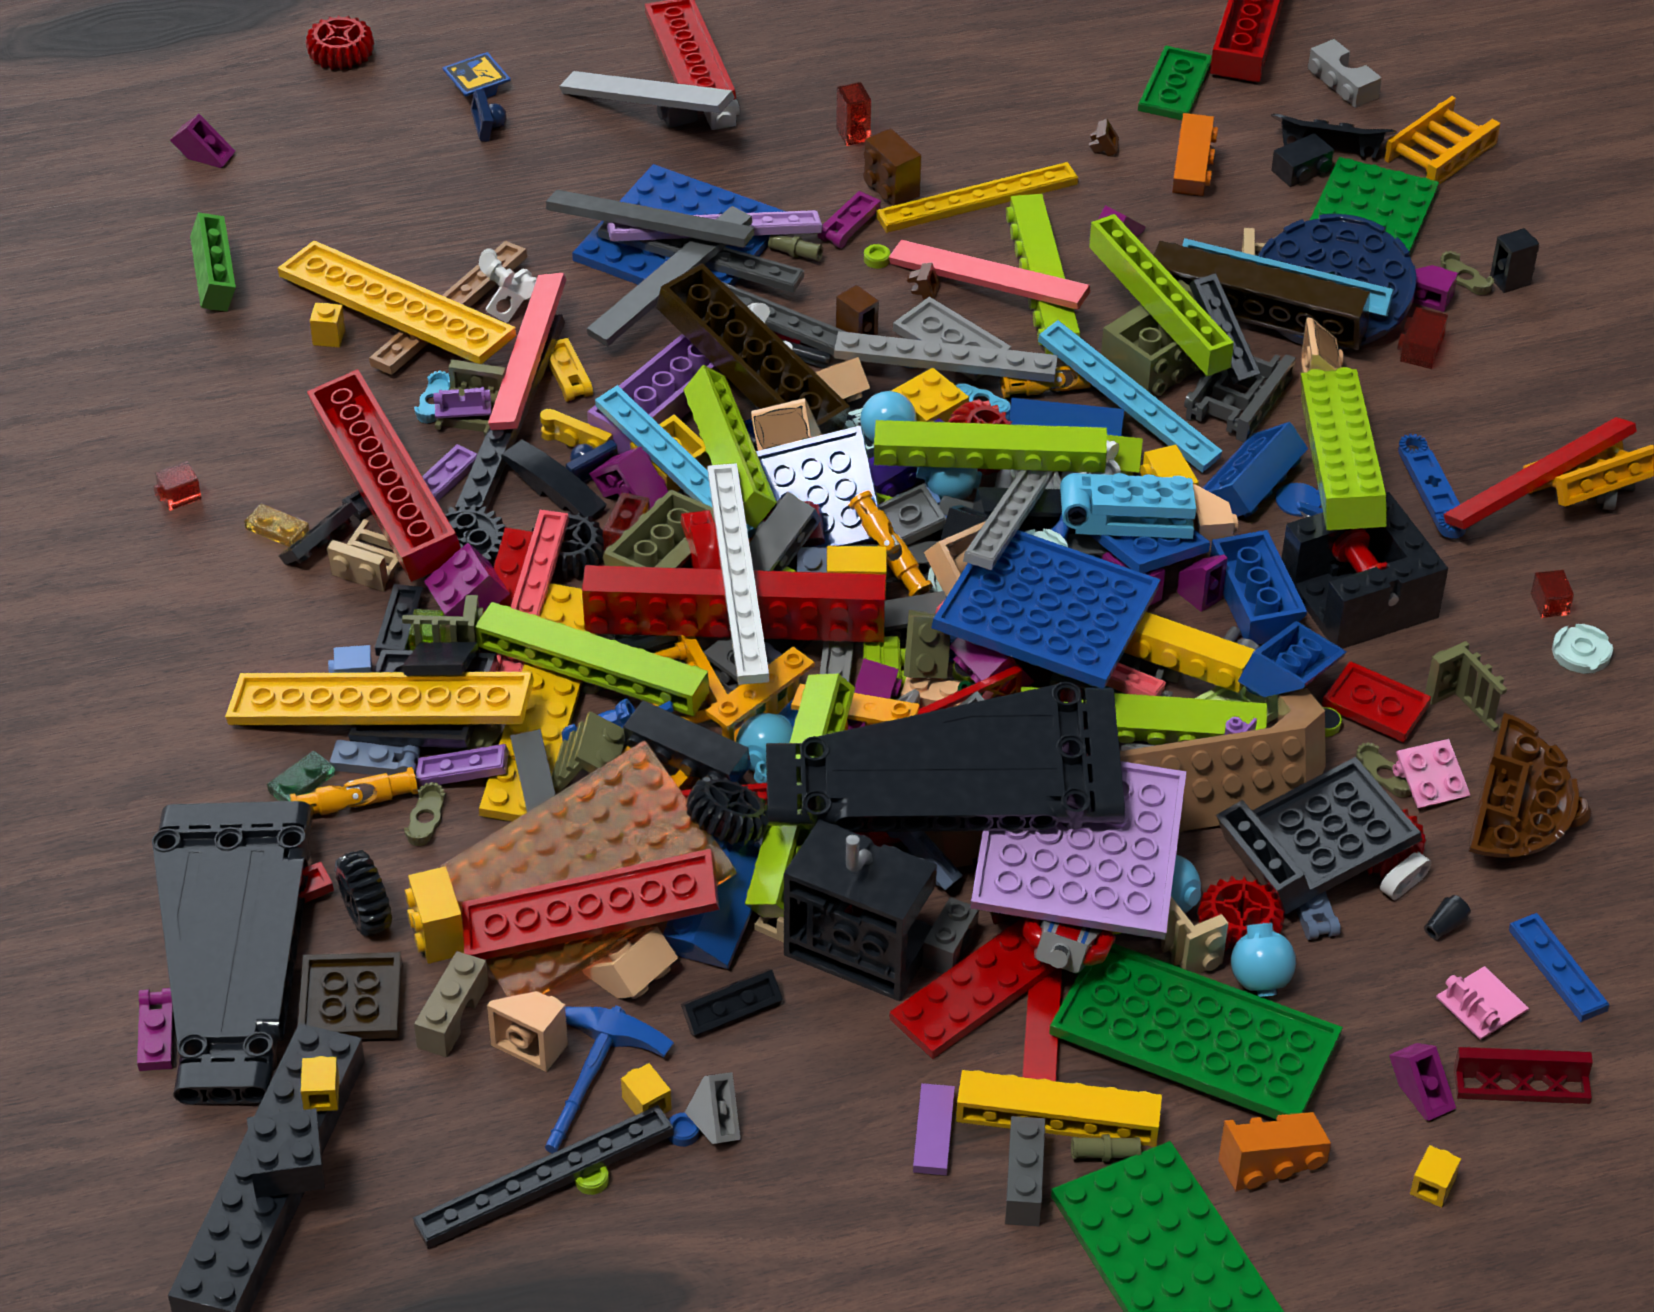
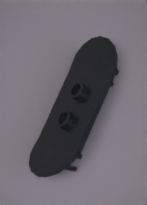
M1271 114L1274 119L1281 122L1284 146L1288 145L1287 139L1289 137H1295L1296 140L1303 138L1305 132L1359 139L1361 157L1365 156V148L1370 147L1374 150L1372 158L1375 159L1381 143L1384 141V137L1397 133L1393 129L1355 128L1354 124L1349 123L1333 125L1329 124V121L1314 119L1313 122L1280 114Z

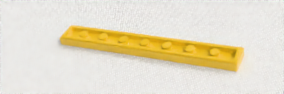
M1065 162L876 210V218L885 232L889 233L1011 201V196L1042 194L1077 185L1078 176L1069 163Z

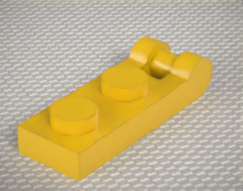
M569 339L558 340L548 364L562 390L565 401H572L576 396L580 395L584 397L593 395L591 381Z
M545 409L540 413V421L543 424L541 436L544 440H557L574 448L584 443L596 448L609 440H613V434L556 410Z

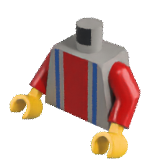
M1027 917L1023 927L1024 938L1034 948V958L1051 964L1055 968H1062L1073 973H1080L1086 966L1098 965L1104 962L1116 939L1114 934L1121 933Z

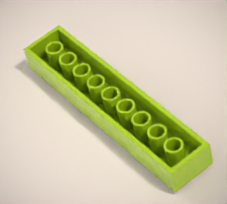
M1341 367L1334 371L1312 369L1301 373L1302 408L1326 530L1386 527V492L1357 369Z

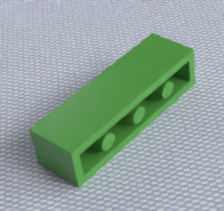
M198 212L190 239L200 306L210 310L228 311L236 286L224 216Z

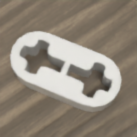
M1414 852L1385 876L1380 890L1391 899L1397 900L1425 877L1431 867V861L1421 853Z

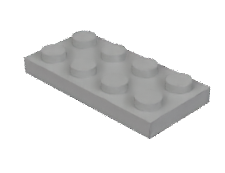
M928 297L893 322V331L906 339L1011 350V346L931 297ZM960 372L973 381L983 376L982 374Z

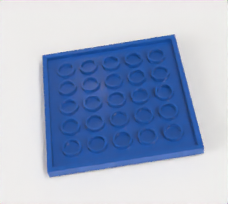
M654 164L620 200V202L689 215L723 214L731 206L745 213L786 212ZM601 221L572 252L573 261L637 285L670 258L598 237V229L604 221ZM754 235L744 248L732 245L725 247L759 257L768 247L771 235ZM709 269L722 282L732 286L740 279L736 276Z
M1018 530L992 570L970 563L966 565L933 618L931 628L969 641L975 645L1000 652L1003 655L1020 659L1031 665L1051 670L1062 676H1068L1085 682L1090 686L1105 688L1153 600L1161 579Z

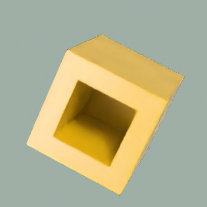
M315 303L310 318L313 345L340 347L345 332L342 305Z
M318 1056L315 1058H302L301 1097L304 1110L315 1108L317 1111L338 1110L339 1071L336 1057Z
M650 1063L639 1069L636 1068L629 1071L621 1078L622 1098L635 1115L659 1105L664 1114L672 1110L671 1089Z
M1429 1145L1414 1174L1410 1195L1442 1208L1457 1178L1461 1158L1452 1155L1446 1150H1440Z

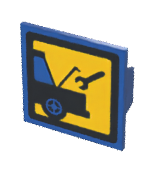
M488 52L442 67L444 72L465 96L474 94L475 90H484L487 98L496 95L498 85L511 81L510 77Z

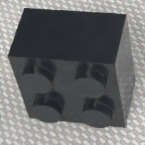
M316 1108L247 1118L250 1166L255 1198L325 1189L321 1136Z

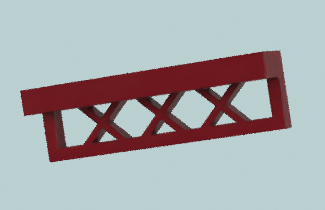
M1458 1047L1454 1063L1457 1099L1590 1104L1592 1096L1589 1075L1593 1064L1592 1052ZM1463 1078H1476L1483 1085L1480 1088H1464ZM1500 1079H1509L1516 1087L1512 1090L1502 1089L1496 1082ZM1533 1080L1543 1081L1549 1088L1546 1091H1537L1529 1084ZM1566 1082H1581L1582 1092H1570L1562 1085Z

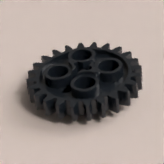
M464 504L460 506L459 511L449 507V513L445 514L457 535L460 547L462 548L469 543L494 568L492 561H496L506 527L503 524L502 518L496 517L495 511L488 513L486 507H482L477 511L474 504L469 510H465Z

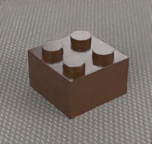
M891 128L865 139L863 177L866 184L876 190L892 206L920 197L921 154Z

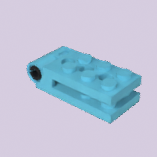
M1073 473L1065 476L1060 483L1062 519L1068 527L1075 529V534L1193 539V519H1195L1196 504L1192 478H1185L1183 476L1157 477L1150 474L1128 476L1123 473L1114 475Z

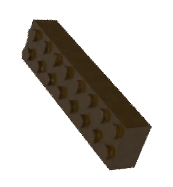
M1159 241L1153 254L1177 281L1182 280L1188 285L1193 280L1216 273L1236 320L1304 337L1306 318H1313L1337 339V345L1359 350L1369 325V291L1336 284L1333 281L1311 278L1304 274L1299 275L1283 271L1279 268L1258 265L1254 262L1234 259L1226 255H1217L1201 249L1184 247L1176 243Z
M703 263L661 286L656 308L758 409L805 398L822 435L844 428L850 406Z

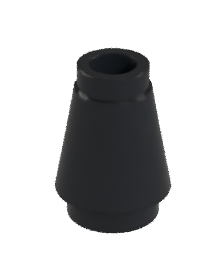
M1452 895L1450 898L1445 897L1424 926L1425 932L1432 939L1438 940L1467 922L1468 915L1471 913L1470 907L1457 895Z

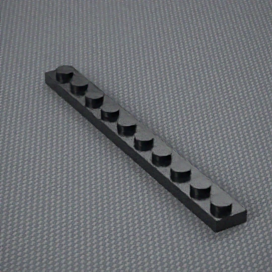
M562 314L554 316L518 428L491 430L489 427L455 506L457 511H459L460 506L463 504L465 510H469L473 504L476 505L477 511L482 507L488 508L506 465L501 455L516 442L551 354L565 325Z

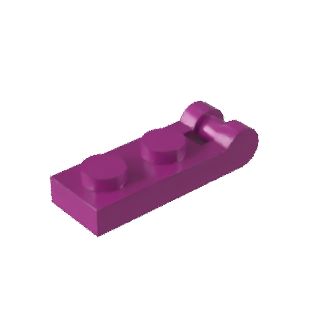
M858 191L822 225L821 233H818L817 237L825 242L828 240L832 241L834 246L843 248L847 240L876 213V210L881 209V200Z
M162 988V992H150V989L139 990L137 1052L139 1071L172 1069L174 1013L170 988ZM151 1005H162V1009L151 1010Z

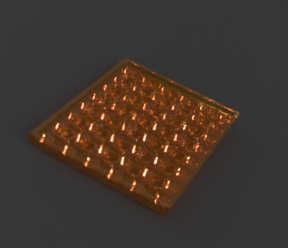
M645 740L438 867L446 866L461 912L462 926V902L706 849H711L714 854L717 886L737 874L734 866L713 836H709L708 832L700 830L699 825L691 821V817L686 813L687 799ZM657 923L485 960L507 997L535 991L545 994Z

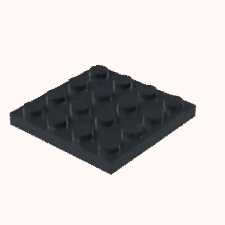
M382 649L373 673L403 672V664L413 651ZM477 653L465 672H495L498 664L496 653ZM476 724L352 725L348 736L350 741L378 745L467 748Z
M1356 757L1252 810L1304 873L1312 897L1422 841L1421 832Z

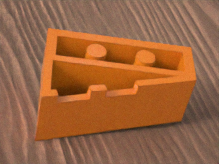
M1183 113L1172 193L1204 196L1205 186H1210L1212 171L1208 170V164L1213 165L1215 149H1211V144L1216 143L1218 127H1213L1214 116Z
M1314 1112L1278 1115L1277 1121L1263 1122L1261 1117L1251 1118L1249 1121L1251 1124L1236 1125L1234 1120L1224 1121L1218 1161L1235 1192L1246 1188L1254 1189L1262 1183L1271 1180L1286 1179L1292 1174L1306 1169L1314 1170L1328 1162L1331 1142Z

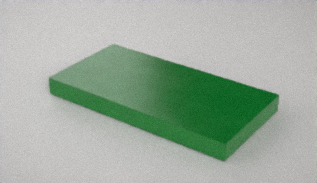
M1165 46L1138 103V111L1182 120L1183 113L1190 114L1210 70L1212 55Z

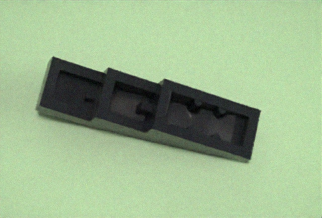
M522 439L501 455V458L539 496L545 493L561 510L567 507L574 515L581 512L584 518L591 516L593 519L607 505L566 467Z

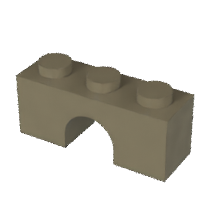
M456 951L414 1023L417 1048L447 1058L461 1034L460 1021L465 1006L475 1009L489 985L486 960Z

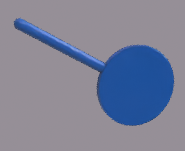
M1304 483L1286 484L1278 490L1276 503L1285 513L1303 517L1297 509L1296 502L1300 501L1320 508L1319 489L1316 490Z

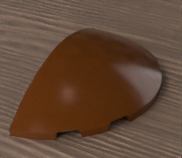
M1505 712L1500 722L1483 779L1469 840V852L1502 858L1530 855L1548 848L1567 832L1575 818L1579 803L1577 779L1571 778L1567 769L1568 759L1556 744L1549 746L1538 736L1539 730L1536 727Z

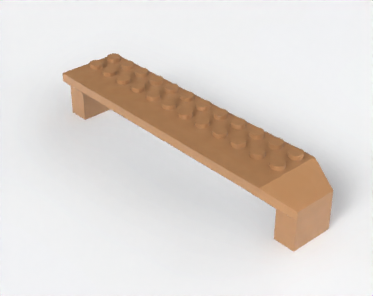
M1307 688L1278 694V722L1271 728L1120 751V760L1186 771L1179 832L1219 826L1216 815L1242 799L1251 810H1254L1323 774L1326 766L1325 710ZM924 831L955 867L973 865L972 859L979 857L983 831Z

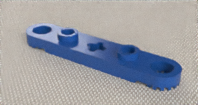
M1404 435L1399 441V455L1438 531L1448 538L1462 537L1466 533L1467 528L1465 530L1457 527L1453 528V526L1450 527L1449 524L1445 523L1443 514L1457 507L1460 503L1434 453L1429 449L1427 441L1421 435ZM1410 445L1416 446V447H1418V450H1417V449H1415V451H1413V449L1410 450V448H1409V447L1407 448V446H1410Z

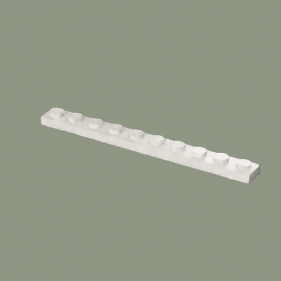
M737 463L708 466V479L738 685L769 682L768 663Z

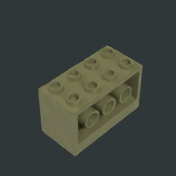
M1179 280L1178 283L1195 300L1194 295L1190 289V286L1182 280ZM1141 304L1103 328L1101 354L1154 397L1160 396L1168 388L1176 383H1180L1193 372L1200 370L1194 361Z
M674 490L668 491L655 502L654 506L646 514H642L629 530H625L612 546L605 550L603 555L605 566L693 569L690 548L680 522L681 514L710 510L714 520L713 507Z

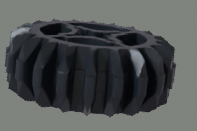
M570 511L568 512L569 522L556 562L553 578L560 575L565 580L568 576H574L578 579L579 574H584L585 565L598 566L599 563H603V555L607 549L604 529H601L599 522H594L591 516L584 518L581 512L577 515H572Z
M717 776L712 778L704 777L703 780L697 781L688 795L686 813L691 817V821L694 824H698L700 830L708 832L709 836L719 838L720 841H728L731 845L734 843L740 846H745L746 844L754 845L755 842H760L768 829L766 801L763 798H759L757 792H752L748 789V786H742L737 781L732 782L727 778L722 780Z
M363 850L351 851L338 858L334 869L338 888L345 908L357 931L366 937L376 935L391 927L392 914L386 889L378 869L375 867L373 860L370 859L369 854Z

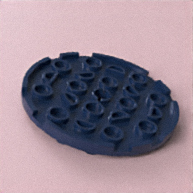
M1346 214L1319 215V219L1305 222L1301 219L1284 227L1283 232L1274 239L1270 238L1258 254L1259 257L1394 289L1388 316L1369 312V325L1361 346L1376 341L1392 331L1407 315L1414 300L1416 270L1409 256L1408 249L1398 237L1394 238L1387 233L1384 226L1362 217ZM1276 330L1284 337L1303 345V336ZM1338 345V349H1348Z

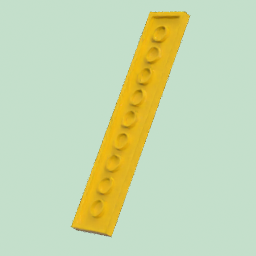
M312 241L277 268L281 278L474 363L483 364L516 337L514 326L317 241Z
M550 583L539 617L585 631L582 589ZM525 662L522 672H532L534 682L523 724H505L499 745L506 744L509 750L506 774L490 776L488 778L479 807V816L530 825L510 735L541 729L552 777L560 746L563 742L561 733L565 727L571 724L583 681Z
M403 672L240 673L225 717L228 725L523 724L534 678L532 672H464L462 676H406Z

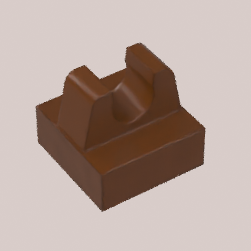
M1108 119L1099 121L1097 131L1090 134V138L1093 141L1089 143L1090 148L1094 153L1105 151L1107 156L1116 154L1119 141L1117 133Z
M922 263L921 269L910 272L907 278L908 283H917L912 286V294L922 295L923 301L928 297L935 299L940 283L933 263Z

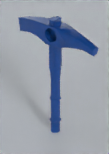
M615 1005L611 1009L603 1007H565L566 1024L582 1031L594 1039L595 1042L584 1062L579 1078L568 1100L565 1101L563 1111L554 1129L551 1130V1135L545 1145L546 1151L549 1153L558 1151L563 1139L566 1138V1133L576 1112L580 1110V1104L591 1082L598 1073L611 1046L643 1048L664 1057L674 1042L648 1024L627 1015L620 1006Z

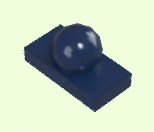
M484 90L474 91L471 105L474 124L480 141L489 142L492 128L495 129L504 125L507 114L500 104L492 103L488 105Z
M609 440L596 448L585 443L579 444L572 449L570 462L566 464V468L581 481L587 483L593 480L589 473L613 456L618 455L617 444L613 440Z

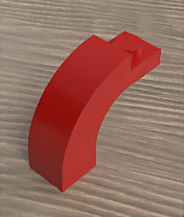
M710 510L681 514L680 522L690 548L693 569H721L715 522Z

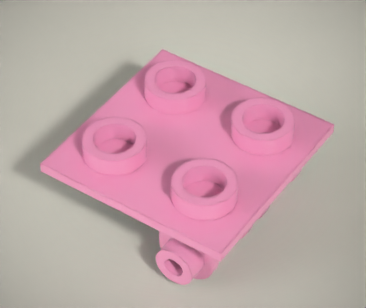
M1449 739L1396 751L1399 760L1392 767L1393 773L1401 778L1406 777L1417 809L1470 796Z
M1485 966L1464 979L1455 975L1450 976L1446 981L1448 989L1436 995V998L1480 1040L1529 1010Z

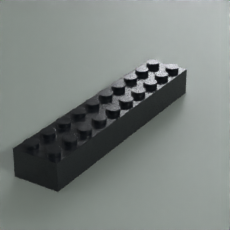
M299 1023L255 1116L304 1110L301 1097L302 1058H315L318 1056L336 1057L339 1071L338 1110L317 1111L323 1154L365 1063L362 1038ZM248 1130L168 1294L172 1312H250L305 1193L297 1192L255 1198L251 1176Z

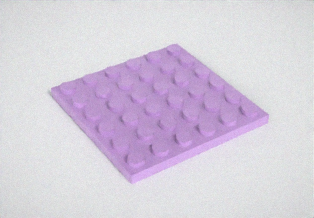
M1121 761L1125 803L1124 822L1086 823L1080 829H1068L1061 823H1057L1054 828L1048 830L983 831L970 908L1165 940L1186 771Z

